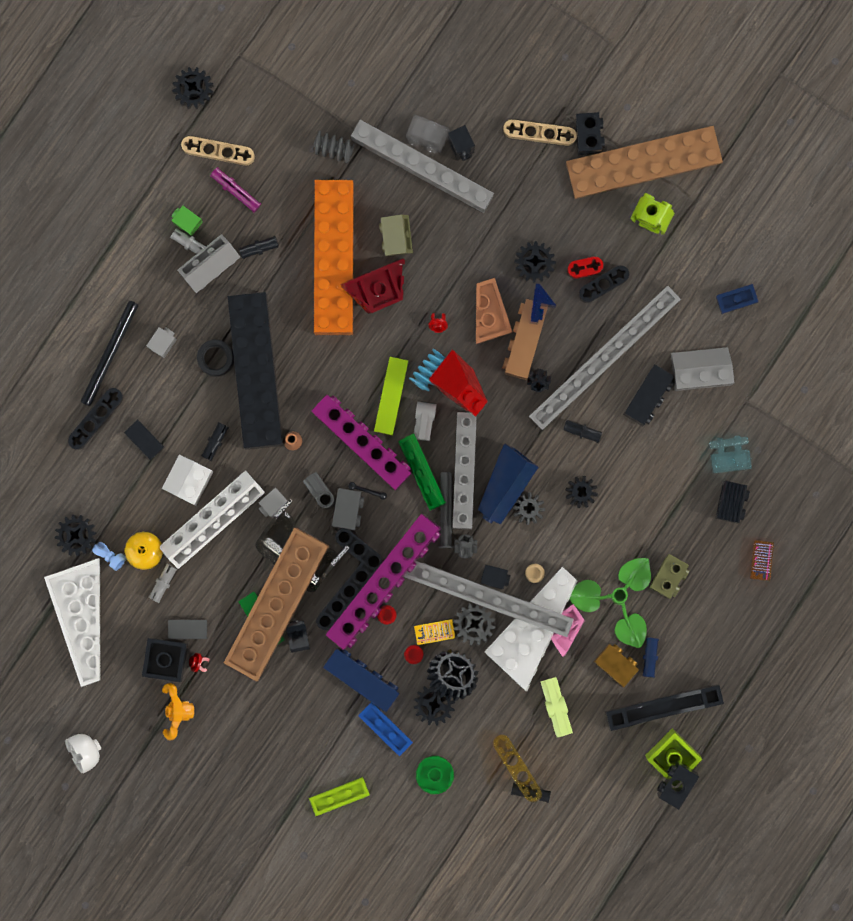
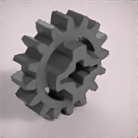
M468 604L467 610L464 607L461 608L462 614L456 613L459 619L453 620V623L457 624V627L453 628V630L459 631L456 637L462 636L463 643L469 640L470 646H472L474 641H476L477 645H480L481 639L486 642V636L491 637L493 635L490 630L495 629V626L491 625L495 619L489 618L492 612L486 613V607L479 609V605L476 604L475 608H472V605ZM470 612L480 613L481 616H473ZM464 617V619L466 620V625L462 629L461 622ZM481 619V621L477 625L478 629L474 627L467 630V628L471 625L470 620L475 622ZM484 621H486V623H487V627H486V631H485V632H484V630L482 629V626H483V622H484ZM475 633L478 637H470L466 634Z

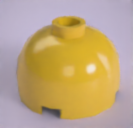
M144 531L135 533L126 542L124 550L126 559L130 565L137 569H152L159 564L163 552L160 549L162 542L152 533Z

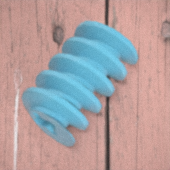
M432 349L435 355L428 354L430 361L423 360L425 367L418 366L420 373L413 372L415 379L409 377L422 390L430 391L428 384H434L428 379L445 359L435 349Z

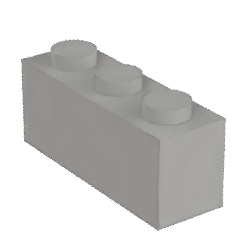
M221 234L177 271L197 293L205 288L214 278L218 277L225 269L233 265L240 256Z

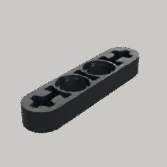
M111 388L106 391L69 436L68 444L71 448L80 450L86 446L121 404L123 394L120 390ZM117 392V397L119 399L117 401L113 400L110 403V405L113 406L110 409V407L107 404L103 403V401L106 400L107 402H109L111 399L109 395L111 393L115 394ZM101 406L107 409V414L104 417H99L96 413L97 409ZM87 421H92L95 425L94 430L91 432H87L84 428ZM80 429L83 433L89 435L87 438H85V436H82V438L80 439V441L82 442L81 445H73L74 440L72 439L74 437L78 438L81 435V433L78 432Z

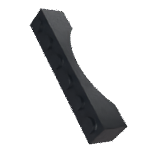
M716 684L604 712L610 731L672 715L722 705L724 702L720 685Z

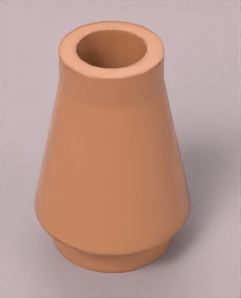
M288 432L283 438V444L289 450H297L302 444V437L297 432ZM290 437L295 438L293 443H289Z

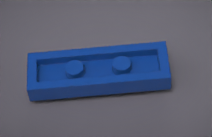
M372 702L358 715L399 756L413 743Z

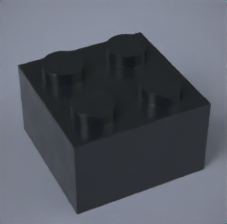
M148 638L142 677L182 682L188 644Z

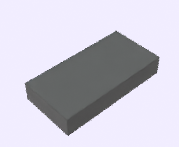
M168 620V639H207V620Z

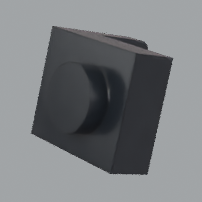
M299 620L290 622L286 627L291 653L310 649L305 622Z

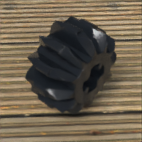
M578 476L575 477L576 484L572 481L568 482L573 488L565 489V491L571 492V494L566 496V499L573 497L570 504L573 505L577 501V508H581L582 502L584 507L587 508V500L592 504L595 502L590 496H598V493L592 492V490L597 489V485L590 487V484L593 482L592 479L585 483L586 476L582 477L581 482ZM577 488H585L586 490L584 493L586 494V496L583 497L582 495L581 497H579L577 495L579 493Z

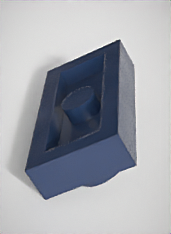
M753 284L716 295L721 314L758 303Z

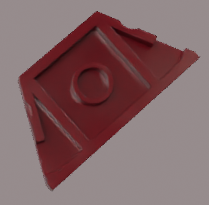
M399 259L341 283V287L368 314L403 300L402 286L404 284V276H402V266L405 264V259Z

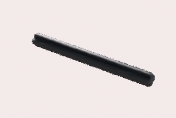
M128 301L86 388L81 403L87 406L91 405L138 308L137 303Z

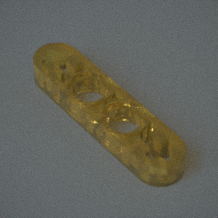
M505 735L497 736L493 742L494 748L524 797L529 802L539 801L542 791L511 740ZM499 740H507L505 744L507 749L510 750L512 748L513 751L506 753L502 747L498 748ZM511 755H515L518 758V762L514 766H510L507 763V759ZM522 771L528 774V779L525 782H520L517 779L518 774ZM533 781V784H530L533 790H538L536 792L537 797H528L530 791L527 787L523 789L522 786H526Z

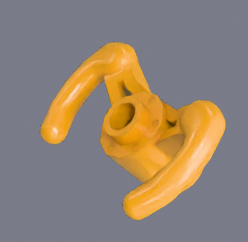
M168 682L163 686L162 692H169L172 702L166 706L165 715L169 717L172 724L170 731L168 729L163 730V735L170 741L177 737V728L181 721H189V719L194 717V705L189 703V701H181L177 695L176 686Z

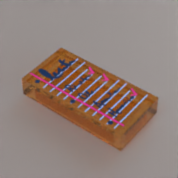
M754 541L750 579L770 581L774 542Z

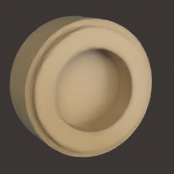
M531 564L525 571L527 580L532 583L540 582L545 575L543 567L539 564Z

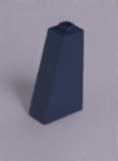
M504 444L478 508L484 514L483 518L491 524L493 521L498 524L503 522L539 468L521 452L507 444Z

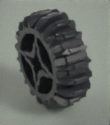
M451 649L447 652L442 651L439 655H435L429 663L427 680L432 681L429 687L434 686V693L439 691L441 693L440 698L445 695L447 701L451 698L454 701H458L459 698L462 700L466 696H470L472 690H475L479 679L476 676L479 671L474 670L476 664H471L472 658L466 659L465 653L459 655L458 650L453 653ZM441 665L443 666V672H444V675H443V676H441V674H440V666H441ZM463 674L465 675V686H464L463 683H462V682H463V679H462V675H463Z

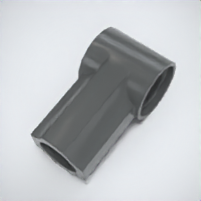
M317 472L303 480V483L321 508L326 510L334 506L335 498ZM325 495L331 497V502L328 505L321 503V499Z

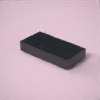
M138 419L124 432L150 460L165 448Z

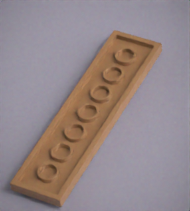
M714 126L569 160L566 161L574 198L578 199L722 164L723 161Z
M296 527L293 529L224 664L255 681H259L329 545Z

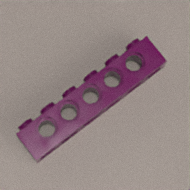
M326 395L311 412L396 491L411 475L409 472L411 468L403 460L400 463L395 458L397 455L389 447L386 450L381 445L383 441L375 434L371 436L367 432L369 428L361 421L357 423L353 419L355 415L349 409L343 410L339 406L341 402L334 395L331 397ZM333 410L339 411V419H330V412ZM351 423L354 425L352 433L344 432L343 427L345 424ZM365 436L368 439V444L366 446H359L357 444L359 437ZM375 449L382 452V457L378 460L371 457V453ZM389 462L396 465V470L392 473L385 470V466Z

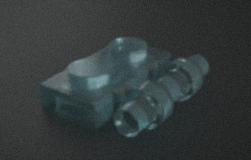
M734 436L731 439L717 438L715 441H709L710 449L717 448L718 454L710 455L713 474L752 469L750 451L741 449V445L748 444V437ZM734 446V452H724V447Z

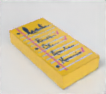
M452 619L414 626L417 645L455 638Z

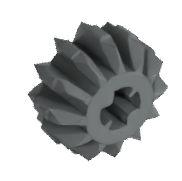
M531 492L528 493V499H526L524 494H521L520 496L523 501L521 502L519 499L516 501L520 506L512 507L513 510H519V512L514 514V517L521 515L520 523L526 518V525L530 524V519L536 524L535 516L539 519L543 518L538 511H545V508H539L544 501L536 502L539 495L531 499ZM527 504H531V507H534V511H531L530 514L524 511V507Z

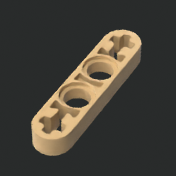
M508 120L503 127L505 136L512 139L570 146L575 143L577 133L573 128ZM513 124L515 129H520V125H523L522 135H519L520 131L516 130L511 134L506 128ZM527 127H534L536 134L528 136L525 133V129ZM545 130H553L555 136L552 139H547L544 136ZM558 130H561L560 135H566L567 132H570V135L574 137L570 138V141H566V137L561 136L560 140H556Z
M193 136L185 137L181 143L183 151L189 155L240 165H250L255 159L253 150L245 146ZM192 141L194 145L199 146V142H202L200 152H197L198 148L195 147L188 150L185 144H189ZM205 145H213L214 151L211 154H206L204 152ZM225 148H231L233 154L231 157L226 158L222 155V151ZM236 149L242 155L248 152L251 158H247V161H244L242 156H237L238 159L236 160Z

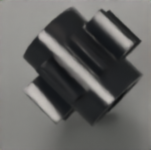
M539 368L533 372L530 371L527 379V385H531V390L535 392L548 390L551 383V376H547V371Z

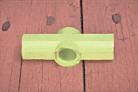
M554 677L541 681L546 700V709L549 718L552 720L556 737L573 733L567 715L566 702L561 695L557 678Z

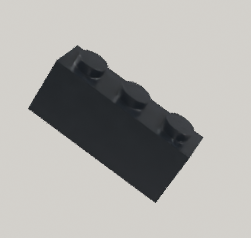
M654 364L623 415L642 427L645 423L649 425L654 417L652 413L654 408H659L665 399L662 395L665 391L669 392L675 382L672 381L674 376Z

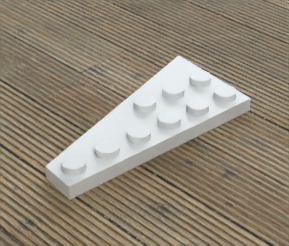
M100 558L44 577L81 687L100 681Z
M562 567L530 603L562 614L577 580ZM515 618L488 647L485 653L525 691H528L529 684L537 671L539 662L544 656L554 632Z

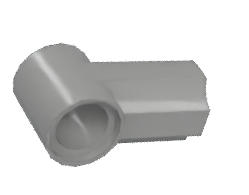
M417 402L416 425L414 428L416 439L430 441L432 422L435 418L437 404Z

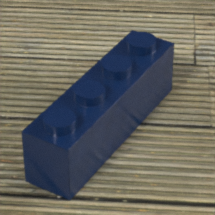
M336 649L323 668L387 712L400 694L397 691L398 687L390 681L386 684L381 680L383 676L375 670L371 673L365 669L367 665L361 660L357 659V661L351 659V653L347 650Z

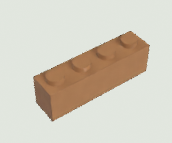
M526 299L525 304L521 303L518 314H521L520 322H515L513 332L516 333L515 340L511 339L508 350L511 351L510 357H505L502 369H506V375L527 380L548 305Z

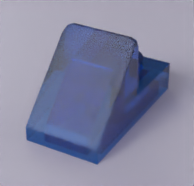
M536 283L530 324L538 325V321L543 319L544 309H540V307L556 308V304L543 287Z

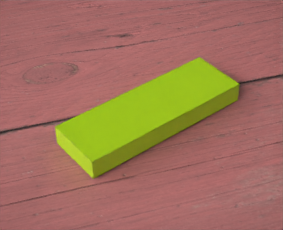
M361 777L310 797L309 800L315 816L367 797L370 794L364 778Z

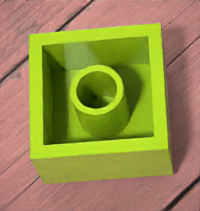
M673 728L645 755L647 760L665 778L668 777L667 771L672 764L675 765L677 761L693 769L702 760L700 754ZM676 780L672 785L675 787L680 781Z

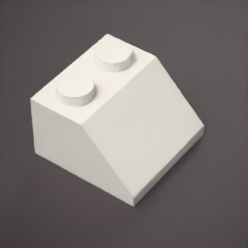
M179 455L162 489L196 506L213 471Z

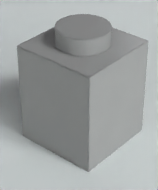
M159 327L146 346L162 358H165L177 339L173 337L174 332L166 327L164 330Z
M275 487L258 502L261 505L259 510L265 517L269 515L273 518L289 502Z

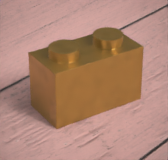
M608 644L594 662L622 687H625L639 671L636 667L638 663L631 657L626 659L622 655L623 650L616 644L613 646Z

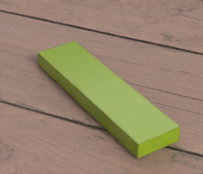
M394 357L389 358L374 432L393 436L408 360Z

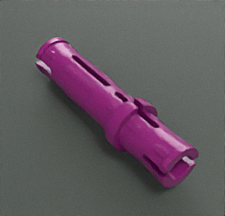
M218 167L211 173L210 177L222 185L223 190H228L253 213L261 206V203L234 182V178L228 177Z

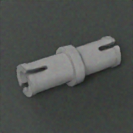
M178 228L174 230L175 232L170 237L183 245L184 249H189L196 254L206 247L196 241L195 237L188 236Z
M166 563L161 576L155 581L157 583L149 595L150 599L160 603L165 590L170 587L169 583L177 571L176 567Z

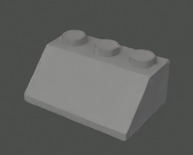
M728 347L671 353L675 391L731 386L734 384L733 365Z

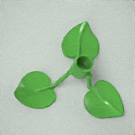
M638 558L624 564L619 571L618 578L626 585L623 588H616L612 594L600 596L601 588L592 580H584L575 585L569 600L576 608L583 612H594L600 607L599 600L612 598L615 604L622 606L625 618L619 620L615 626L616 637L622 643L635 648H640L643 645L647 632L646 623L639 614H632L628 617L625 602L628 598L626 591L628 587L633 591H641L648 587L651 581L648 558Z

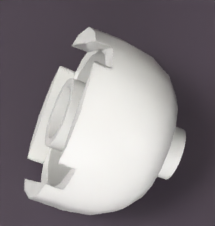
M77 734L65 740L67 750L71 752L72 760L81 773L91 770L99 762V750H101V747L96 739L92 740L86 734Z

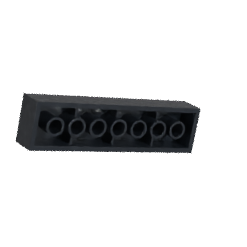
M266 292L227 296L243 447L245 450L283 446Z

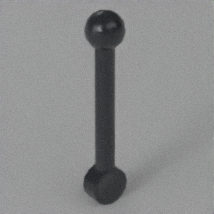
M350 482L348 485L351 490L357 489L379 496L382 500L387 498L385 492H375L357 486L354 482Z

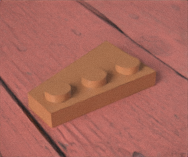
M495 278L476 284V344L512 333Z

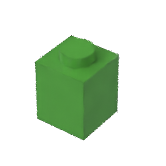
M184 206L180 209L177 208L172 214L173 224L189 236H193L203 222L201 218Z

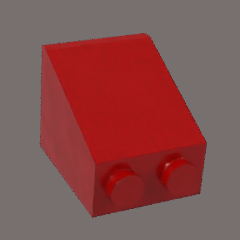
M451 350L428 379L447 398L475 417L488 402L474 370L454 350Z

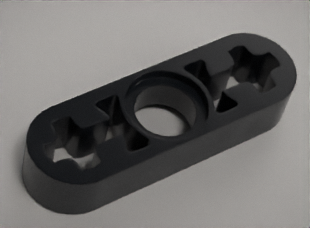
M620 265L584 285L579 291L580 300L584 303H590L625 283L629 278V270L625 266ZM617 270L620 272L624 271V279L620 277L615 279L614 282L617 284L613 285V281L608 275L611 274L613 278L617 275ZM601 279L609 281L608 289L603 290L599 287ZM595 284V287L597 291L600 292V294L597 295V292L595 291L591 294L590 299L588 297L584 298V290L587 289V291H590L594 289L592 285Z

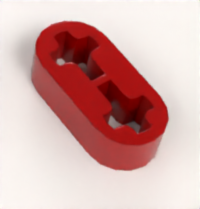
M589 257L573 261L568 266V275L574 279L597 275L603 269V261L599 257ZM592 261L600 264L596 271H594V268L587 269V266L592 265ZM574 265H577L578 268L584 267L583 270L579 271L578 275L575 272H571Z

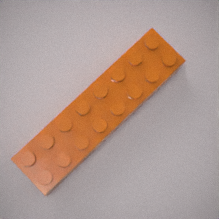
M315 180V335H353V298L341 287V283L353 279V180Z

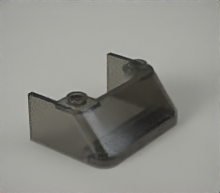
M290 499L273 516L255 544L258 552L274 565L295 526L293 517L286 512L293 502ZM348 546L339 555L334 550L327 549L306 591L315 592L346 554L349 549Z

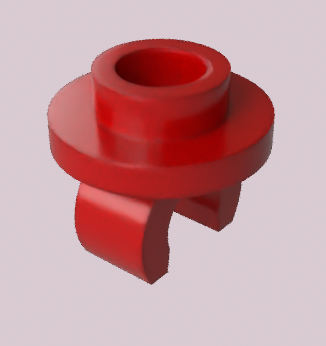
M432 313L429 329L435 333L445 331L448 328L445 314L442 313L441 319H435V313Z
M195 653L189 659V667L192 672H197L198 670L206 672L207 669L203 668L201 664L203 661L209 662L210 659L201 656L200 653Z

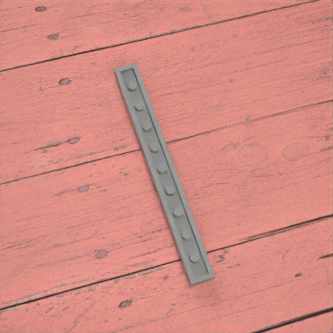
M669 286L663 289L529 416L532 421L543 430L681 299Z
M415 561L417 565L411 573L407 572L404 575L405 578L568 637L574 621L571 617L419 561ZM398 562L392 566L395 573H399L402 569L401 564Z

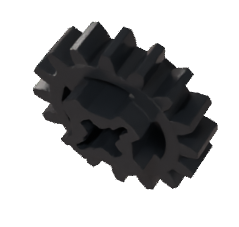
M188 67L187 73L181 70L182 76H175L178 82L172 83L176 87L172 90L173 94H178L175 96L176 101L181 99L180 105L187 104L188 109L192 105H194L195 109H198V104L204 107L205 100L210 102L208 95L214 94L210 89L214 87L213 83H208L211 77H205L206 72L204 70L199 73L198 67H196L195 71ZM203 81H204L205 86H206L205 91H203V89H201V85L203 84V83H202ZM181 85L185 88L183 95L181 94ZM196 85L197 90L190 91L189 86L194 87Z
M535 241L534 246H531L528 242L527 248L520 247L522 253H516L519 259L514 260V263L519 264V266L515 270L521 271L519 277L526 276V282L530 278L533 283L536 282V279L543 282L544 276L546 278L550 277L548 272H554L551 265H555L556 261L551 259L555 257V254H549L551 248L545 249V243L538 246L537 241ZM532 251L529 257L523 258L527 252ZM539 251H541L542 253H544L545 256H546V258H543V257L539 254ZM533 258H537V262H540L536 267L533 266V263H530L533 261ZM524 267H528L531 270V274ZM547 267L544 272L538 274L539 269Z
M72 515L71 520L65 517V523L59 522L61 528L55 529L59 533L58 536H55V539L60 540L57 546H63L62 552L64 553L69 550L68 554L70 556L74 552L76 556H80L81 551L87 554L86 549L93 548L91 542L97 541L93 539V536L97 535V532L92 531L95 525H89L90 519L88 518L83 521L82 515L78 519L75 515ZM72 523H80V525L74 528L69 526ZM86 530H88V540L85 538ZM79 531L78 536L80 538L73 540L74 536L72 533ZM64 532L67 533L66 541H64ZM78 543L83 545L80 548H72V546Z
M424 686L423 693L417 692L420 698H414V701L418 702L414 709H419L416 716L422 715L421 721L423 722L427 719L428 725L435 721L436 726H438V721L440 720L446 723L445 717L451 718L449 711H455L451 707V704H454L455 701L448 700L447 704L442 703L439 691L434 693L433 697L425 699L423 697L430 692H434L435 688L433 686L427 689ZM437 696V703L440 704V707H436L433 714H431L432 709L429 702H433ZM421 705L426 706L429 710L428 716L423 712ZM440 710L445 711L442 716L435 718L437 712Z

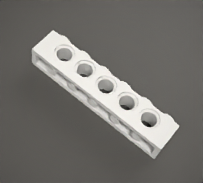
M245 470L161 544L160 549L179 569L265 492Z

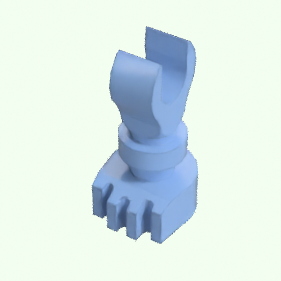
M98 542L92 548L93 553L110 562L109 566L115 571L120 569L126 561L125 555L120 553L115 556V553L110 552L102 542Z

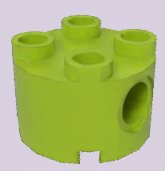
M645 193L640 198L630 219L633 222L638 220L640 222L639 226L651 232L659 234L661 231V234L664 235L675 214L674 210L671 209L672 205L665 201L661 203L655 201L653 196Z

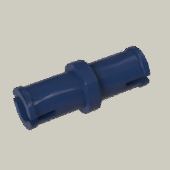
M646 638L642 676L655 678L659 639Z

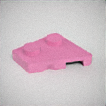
M574 604L562 612V615L574 619L568 637L554 633L551 638L562 657L567 654L585 621Z

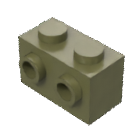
M409 215L382 217L379 227L380 232L383 234L382 250L385 256L413 253Z
M667 554L649 588L668 599H671L672 596L676 597L680 590L678 584L681 579L685 580L690 572L687 569L689 565Z

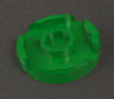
M429 756L419 763L416 770V780L423 791L430 794H440L452 785L454 770L447 759L441 756Z

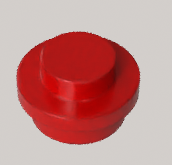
M389 605L382 606L380 613L377 615L379 621L383 624L393 623L397 616L396 610Z
M411 645L406 648L404 657L408 663L418 664L423 659V650L419 646Z

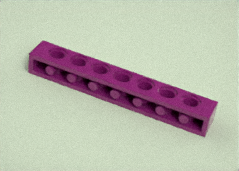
M421 514L327 632L326 636L343 650L348 647L351 649L357 642L355 637L359 632L363 633L368 628L369 624L367 622L370 618H375L380 613L381 609L379 607L383 602L387 603L393 596L391 593L395 587L399 588L405 581L404 575L414 570L417 565L415 561L419 556L423 558L428 552L427 546L430 542L434 543L440 537L439 531L441 528L427 516ZM419 532L425 534L426 539L423 543H419L416 539ZM407 547L413 549L414 554L411 558H407L404 554ZM396 562L400 563L402 567L399 573H395L392 569L393 564ZM384 577L390 582L388 588L381 586L380 582ZM372 592L378 597L377 602L374 604L369 601V595ZM359 608H363L366 612L363 619L357 616ZM347 623H351L354 627L351 634L345 630Z

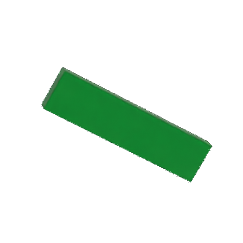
M411 434L398 441L429 510L431 511L445 504L446 502L415 434Z

